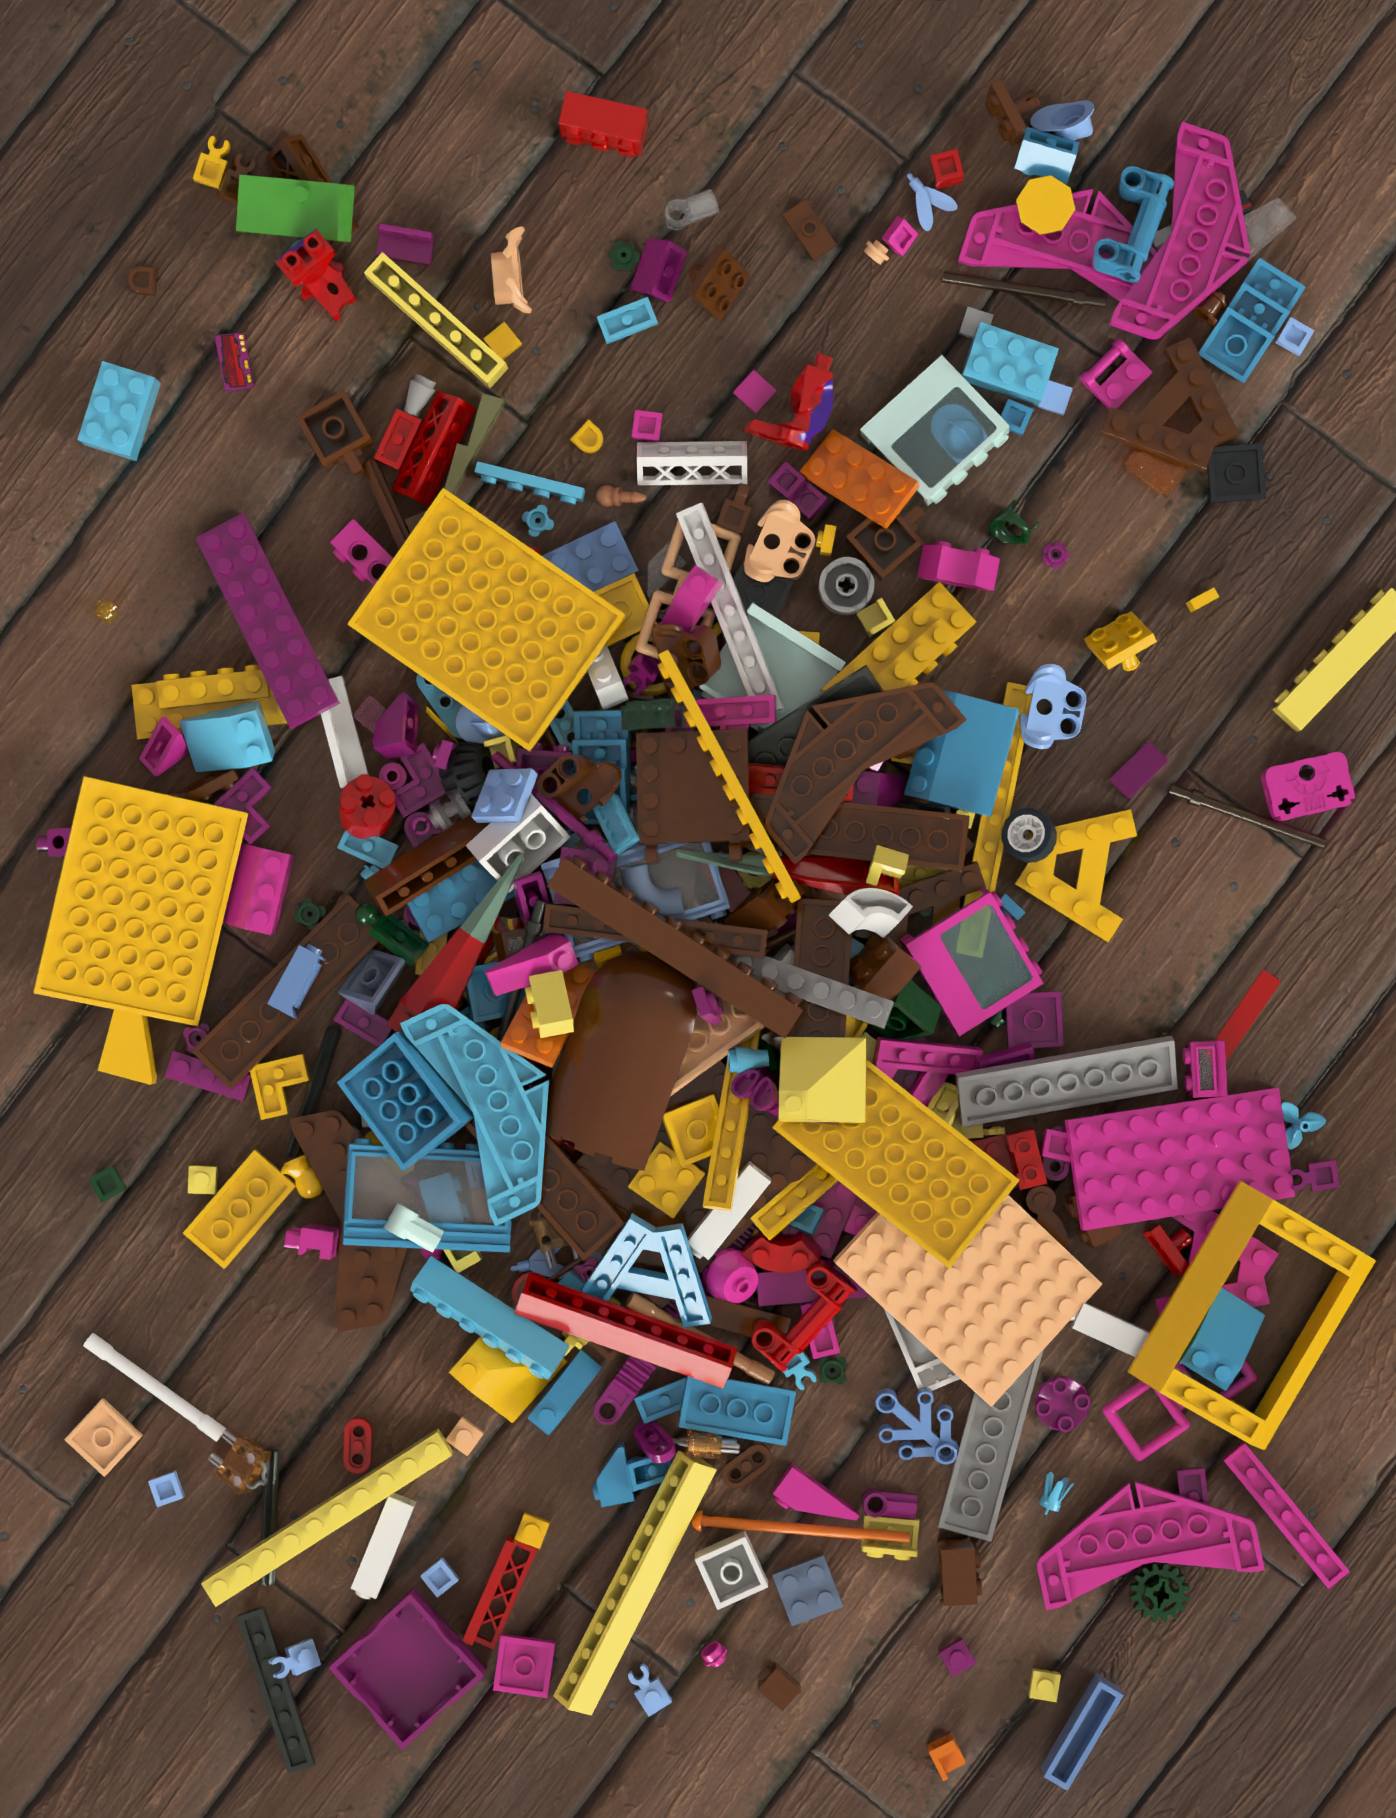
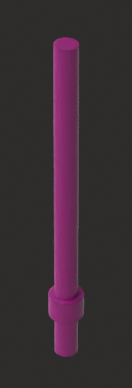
M499 751L495 752L491 757V760L501 769H518ZM534 784L531 794L583 839L582 843L590 850L597 851L608 862L615 858L616 853L602 842L600 835L594 830H588L552 797L547 798L541 795L537 784Z

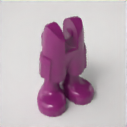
M746 1070L738 1074L731 1084L732 1093L739 1099L751 1097V1105L756 1110L767 1111L769 1115L779 1120V1089H777L775 1083L768 1077L763 1078V1075L757 1070Z

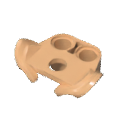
M517 227L505 236L508 241L503 252L491 253L494 297L496 305L514 303L513 306L521 312L531 313L532 309L527 305V300L523 297L518 249L525 229L524 227Z
M778 500L769 507L759 520L757 525L763 527L755 546L748 544L746 549L745 573L749 577L761 582H769L775 576L784 577L791 581L799 579L815 547V536L808 527L800 522V511L797 506L788 500ZM775 534L779 537L780 545L776 549L771 550L764 545V539L767 535ZM804 535L810 539L811 543L807 548L802 549L796 546V538ZM790 560L796 561L799 564V570L793 574L787 573L784 570V564Z

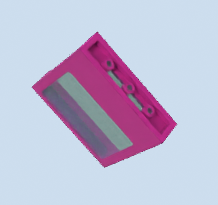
M984 887L979 889L982 896L920 935L913 938L910 934H907L899 939L905 950L922 966L918 970L920 976L935 1001L942 1007L941 1011L952 1030L959 1036L1043 984L1039 977L1042 971L1034 959L1030 961L1026 952L1029 951V948L1021 937L1017 938L1013 932L1016 926L1008 914L1004 915L1000 906L1003 904L995 891L990 892Z

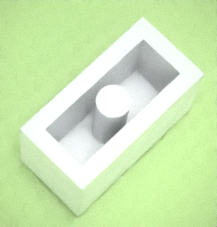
M605 645L588 669V674L603 710L629 700L609 649Z

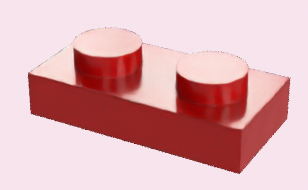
M396 409L374 459L400 471L423 421Z

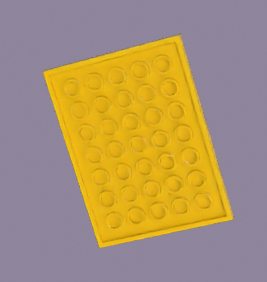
M443 488L348 622V625L531 752L626 617V614Z
M83 776L33 993L198 1026L248 813Z

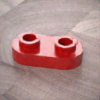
M363 1417L351 1419L344 1429L343 1462L345 1468L354 1474L365 1472L372 1462L373 1428L371 1423ZM357 1426L362 1427L364 1434L357 1435L354 1428ZM361 1454L363 1461L360 1463L356 1462L354 1455Z

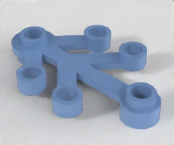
M922 1387L916 1394L917 1401L920 1404V1420L897 1401V1395L893 1390L884 1388L876 1393L875 1403L877 1409L882 1413H894L910 1427L894 1429L890 1424L881 1425L878 1429V1434L882 1442L890 1443L893 1440L924 1439L930 1444L914 1446L910 1441H903L898 1446L900 1458L910 1460L913 1457H934L941 1464H951L956 1460L959 1445L951 1438L953 1410L947 1404H942L937 1408V1419L940 1422V1437H938L931 1431V1404L934 1397L930 1388ZM923 1394L930 1395L926 1400L920 1398ZM883 1396L891 1397L888 1401L881 1399ZM943 1411L949 1412V1415L946 1417H943L940 1414ZM884 1431H890L891 1435L883 1436L882 1433ZM949 1447L950 1450L947 1452L941 1451V1448ZM904 1448L911 1449L909 1453L902 1452Z

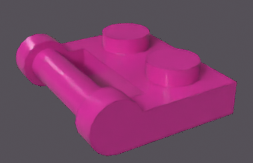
M1117 338L1112 343V348L1088 372L1084 371L1079 376V379L1108 409L1110 407L1117 409L1153 372L1128 348L1125 342ZM1121 355L1126 361L1100 386L1095 379Z

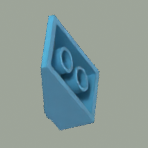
M1221 1288L1179 1362L1226 1391L1242 1368L1265 1314L1226 1289Z

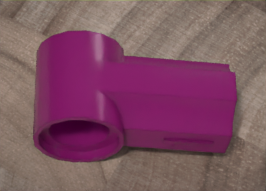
M869 1488L862 1494L861 1504L865 1512L874 1518L888 1516L915 1519L917 1494L880 1491L876 1488ZM880 1497L881 1504L876 1509L868 1507L867 1504L870 1498Z

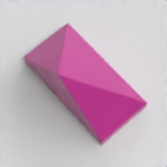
M161 717L139 759L154 776H160L188 755L189 750L182 734L166 717Z

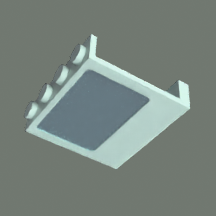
M941 355L860 429L863 439L868 444L872 442L894 467L918 481L920 487L917 491L924 497V503L929 506L932 502L935 504L940 502L948 493L946 489L953 483L955 485L961 483L968 475L966 471L973 465L978 467L987 459V452L994 446L999 448L1009 438L1007 435L1009 433V425Z

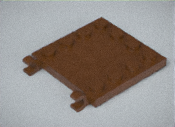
M712 730L749 799L748 730ZM699 731L636 733L637 834L640 838L638 844L646 845L645 862L647 864H659L658 844L730 842L729 859H731V862L742 861V842L750 841V825L748 823L743 825L735 811L740 807L736 799L730 801L722 786L727 783L722 774L716 776L709 761L714 758L709 750L705 752L702 750L696 738L701 735Z

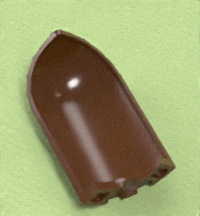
M649 951L626 952L610 959L594 973L581 998L573 1022L574 1032L569 1033L548 1094L546 1134L558 1141H571L575 1143L574 1149L594 1157L597 1152L609 1156L613 1164L642 1171L645 1170L693 1033L697 1006L692 993L695 985L691 978Z

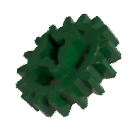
M1152 1562L1150 1569L1142 1565L1143 1573L1141 1575L1138 1573L1133 1574L1137 1582L1129 1583V1587L1135 1591L1129 1594L1131 1600L1137 1601L1133 1605L1136 1611L1142 1609L1141 1616L1144 1619L1150 1614L1151 1620L1156 1623L1158 1617H1161L1164 1623H1167L1168 1615H1172L1175 1619L1178 1618L1175 1611L1177 1609L1185 1611L1182 1601L1190 1600L1189 1596L1184 1593L1190 1589L1187 1583H1182L1186 1579L1184 1574L1176 1575L1178 1568L1173 1565L1168 1569L1167 1563H1162L1161 1567H1158L1155 1562ZM1155 1575V1578L1146 1582L1147 1579ZM1169 1577L1175 1581L1177 1589L1168 1586ZM1160 1587H1162L1165 1593H1160L1159 1597H1156L1154 1591H1159ZM1142 1595L1150 1597V1607L1143 1602ZM1170 1602H1173L1170 1606L1164 1608L1165 1605H1167Z

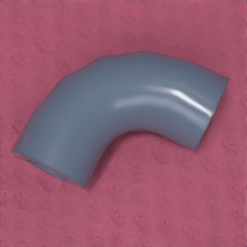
M647 863L632 864L620 868L623 885L636 893L634 896L642 903L645 900L653 903L659 908L658 913L663 916L685 913L680 886L666 889L656 887L650 880Z

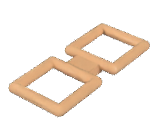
M679 520L677 521L661 569L663 575L678 580L674 593L671 595L659 590L653 593L635 647L637 652L659 659L657 648L648 644L661 603L671 605L679 588L690 573L674 567L684 538ZM711 523L716 537L728 540L724 558L729 570H731L741 535ZM706 608L701 616L703 617L701 625L712 628L716 615L713 609ZM670 653L671 656H672V658H673V660L675 661V663H676V665H677V664H678V659H677V657H676L673 653Z

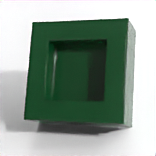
M115 1165L88 1179L101 1203L127 1189Z

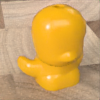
M305 1155L284 1163L281 1174L294 1178L297 1191L302 1197L310 1199L321 1194L323 1187Z

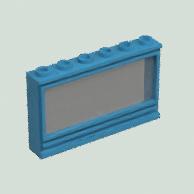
M355 1138L354 1143H348L342 1232L343 1245L423 1248L407 1238L402 1239L383 1228L397 1203L414 1211L419 1215L418 1217L444 1231L435 1249L510 1252L512 1219L495 1226L490 1217L478 1144H465L464 1149L454 1148L455 1143L443 1142L408 1169L402 1171L383 1144H371V1139Z

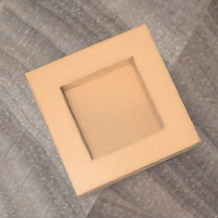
M462 1416L446 1438V1441L468 1456L484 1432Z

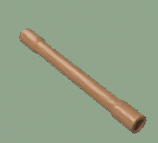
M632 1292L627 1299L625 1306L633 1311L714 1339L693 1326L684 1327L682 1320L662 1310L653 1302L635 1292ZM739 1352L736 1353L734 1366L765 1385L771 1382L775 1374L774 1370L755 1359H750Z

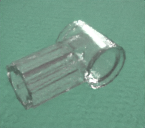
M712 189L682 200L675 199L670 201L666 205L664 213L666 226L671 230L678 231L685 228L688 224L718 214L719 207ZM673 210H679L684 214V217L681 220H674L669 214Z

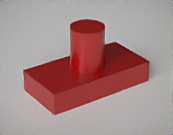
M1160 1225L1150 1226L1142 1232L1174 1277L1183 1276L1189 1264L1180 1251L1192 1242L1190 1235L1184 1229H1180L1169 1238Z

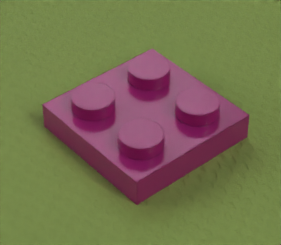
M501 1633L493 1690L548 1698L556 1641Z

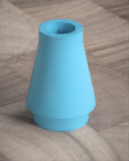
M734 1047V1049L728 1050L729 1072L740 1074L746 1070L769 1066L768 1050Z

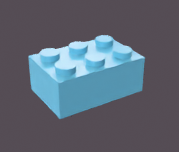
M980 322L972 339L961 375L970 384L1037 406L1042 401L1059 348Z
M102 361L77 440L86 446L137 461L161 383L155 377Z

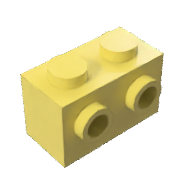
M562 970L529 976L530 987L525 988L527 1003H533L535 1011L530 1012L533 1029L539 1028L540 1038L574 1032L573 1017Z

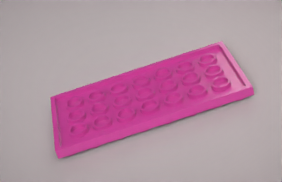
M1275 1087L1230 1094L1228 1097H1210L1065 1120L1080 1228L1083 1231L1222 1209L1239 1180L1273 1200L1295 1197V1192L1292 1189L1293 1178L1289 1173L1291 1165L1279 1088Z

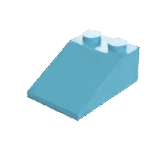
M259 700L179 721L196 772L247 768L273 760L275 748Z

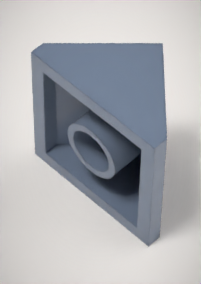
M372 949L354 967L338 993L370 1014L375 1015L402 974L405 960L401 957Z

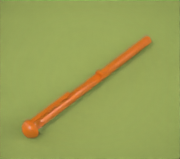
M703 1510L695 1512L692 1517V1525L698 1531H702V1526H710L715 1528L909 1543L910 1532L718 1516L709 1517L703 1515Z

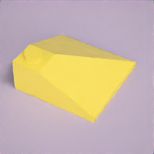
M782 1037L779 1081L780 1122L865 1123L866 1038Z

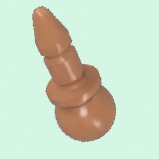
M609 485L600 487L596 493L597 502L603 507L621 506L622 502L638 503L646 500V496L641 493L623 491L621 487L614 488Z

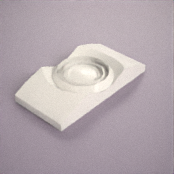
M884 1309L918 1390L922 1387H928L933 1391L960 1379Z

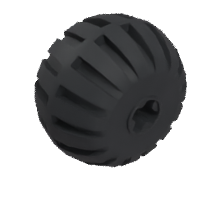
M463 742L456 744L455 749L451 751L447 770L439 769L441 784L447 797H449L453 804L463 809L474 810L489 770H497L491 760L490 750L480 743Z

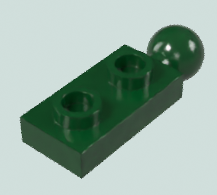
M360 904L355 910V918L360 924L372 925L368 934L398 957L403 958L410 966L415 964L430 945L392 915L385 916L383 914L381 917H378L377 911L372 904Z

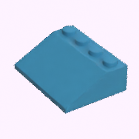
M943 690L967 720L957 729L923 743L916 750L904 795L929 803L947 805L950 808L991 817L1020 710Z
M403 1030L394 1033L337 1082L402 1171L408 1169L474 1118L467 1105L405 1036Z

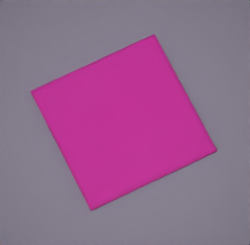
M753 370L733 393L752 411L757 413L777 390Z

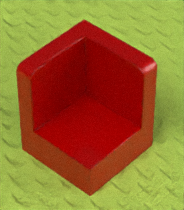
M957 149L930 156L935 177V190L962 184L964 173Z

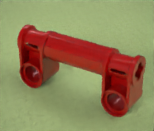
M822 1259L806 1268L805 1271L809 1287L820 1296L786 1334L768 1320H759L752 1326L753 1346L783 1372L788 1369L787 1364L796 1354H801L837 1312L842 1309L841 1304L850 1294H855L858 1291L857 1287L847 1277L837 1272ZM817 1270H821L826 1273V1275L819 1280L814 1279L811 1276L812 1273ZM763 1331L771 1334L767 1340H761L757 1335Z

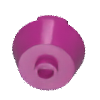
M732 1247L719 1250L714 1254L716 1258L711 1262L709 1268L705 1266L703 1270V1282L709 1294L716 1299L732 1303H740L747 1300L754 1293L758 1285V1274L754 1264L742 1255L741 1250H735Z

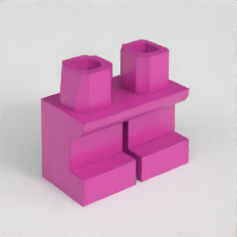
M309 1223L301 1228L292 1227L291 1230L288 1229L286 1231L284 1247L297 1248L298 1255H302L311 1249L320 1250V1259L331 1260L339 1255L340 1227Z

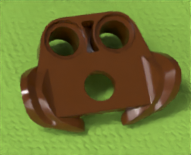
M653 624V645L656 646L657 653L660 654L669 650L670 653L677 657V667L691 693L695 686L705 684L720 669L721 658L717 639L710 627L699 625L691 633L684 632L683 627L678 625ZM659 669L660 675L663 679L666 691L672 701H676L674 695L670 690L671 688L675 687V685L673 684L670 677L664 679Z
M582 754L564 755L540 776L537 787L541 795L547 798L552 797L581 824H584L588 821L585 815L596 805L604 806L609 801L621 782L622 773L620 768L610 762L595 763ZM572 761H575L577 765L575 773L571 770L570 765ZM553 778L557 781L556 791L551 786ZM584 788L588 789L592 796L590 803L587 805L582 804L579 800V792ZM553 814V816L557 819V821L564 828V830H571L566 824H564L558 817H556Z

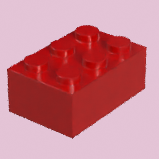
M566 91L559 119L561 137L565 138V142L573 145H581V142L591 144L592 148L599 151H608V148L618 150L620 155L626 157H635V154L642 156L649 125L647 109Z

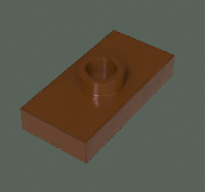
M806 199L783 214V218L813 262L836 247L835 241Z

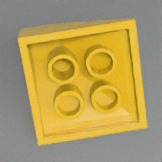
M479 1336L454 1364L449 1373L471 1393L513 1423L567 1363V1360L565 1358L562 1359L549 1380L544 1377L540 1379L534 1376L527 1366L521 1362L515 1363L507 1358L504 1351L498 1347L492 1348L483 1342L482 1337Z

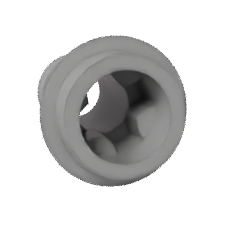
M416 374L414 379L410 380L403 411L418 417L421 410L436 391L434 389L436 382Z

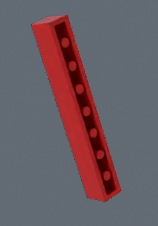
M530 1273L514 1313L722 1389L732 1370L738 1349Z

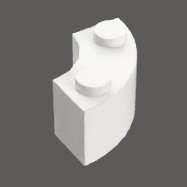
M865 888L849 894L829 916L848 934L855 930L866 929L884 938L913 906L892 892L877 888Z

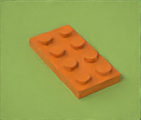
M832 429L800 470V473L807 480L885 529L889 527L920 487L917 480Z
M580 964L563 973L573 1022L583 993L592 976L597 972ZM525 995L501 1041V1048L552 1068L569 1033L540 1038L539 1028L533 1029L530 1012L535 1011L533 1003H527Z

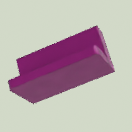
M378 223L379 239L376 257L383 252L394 261L431 267L435 238L432 232Z
M647 239L630 289L634 292L649 294L662 302L670 303L688 251L669 240Z

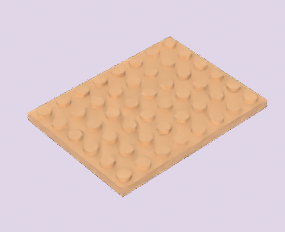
M1009 1195L950 1269L878 1212L833 1260L991 1407L1081 1309L1083 1303H1086L1102 1285L1091 1272Z

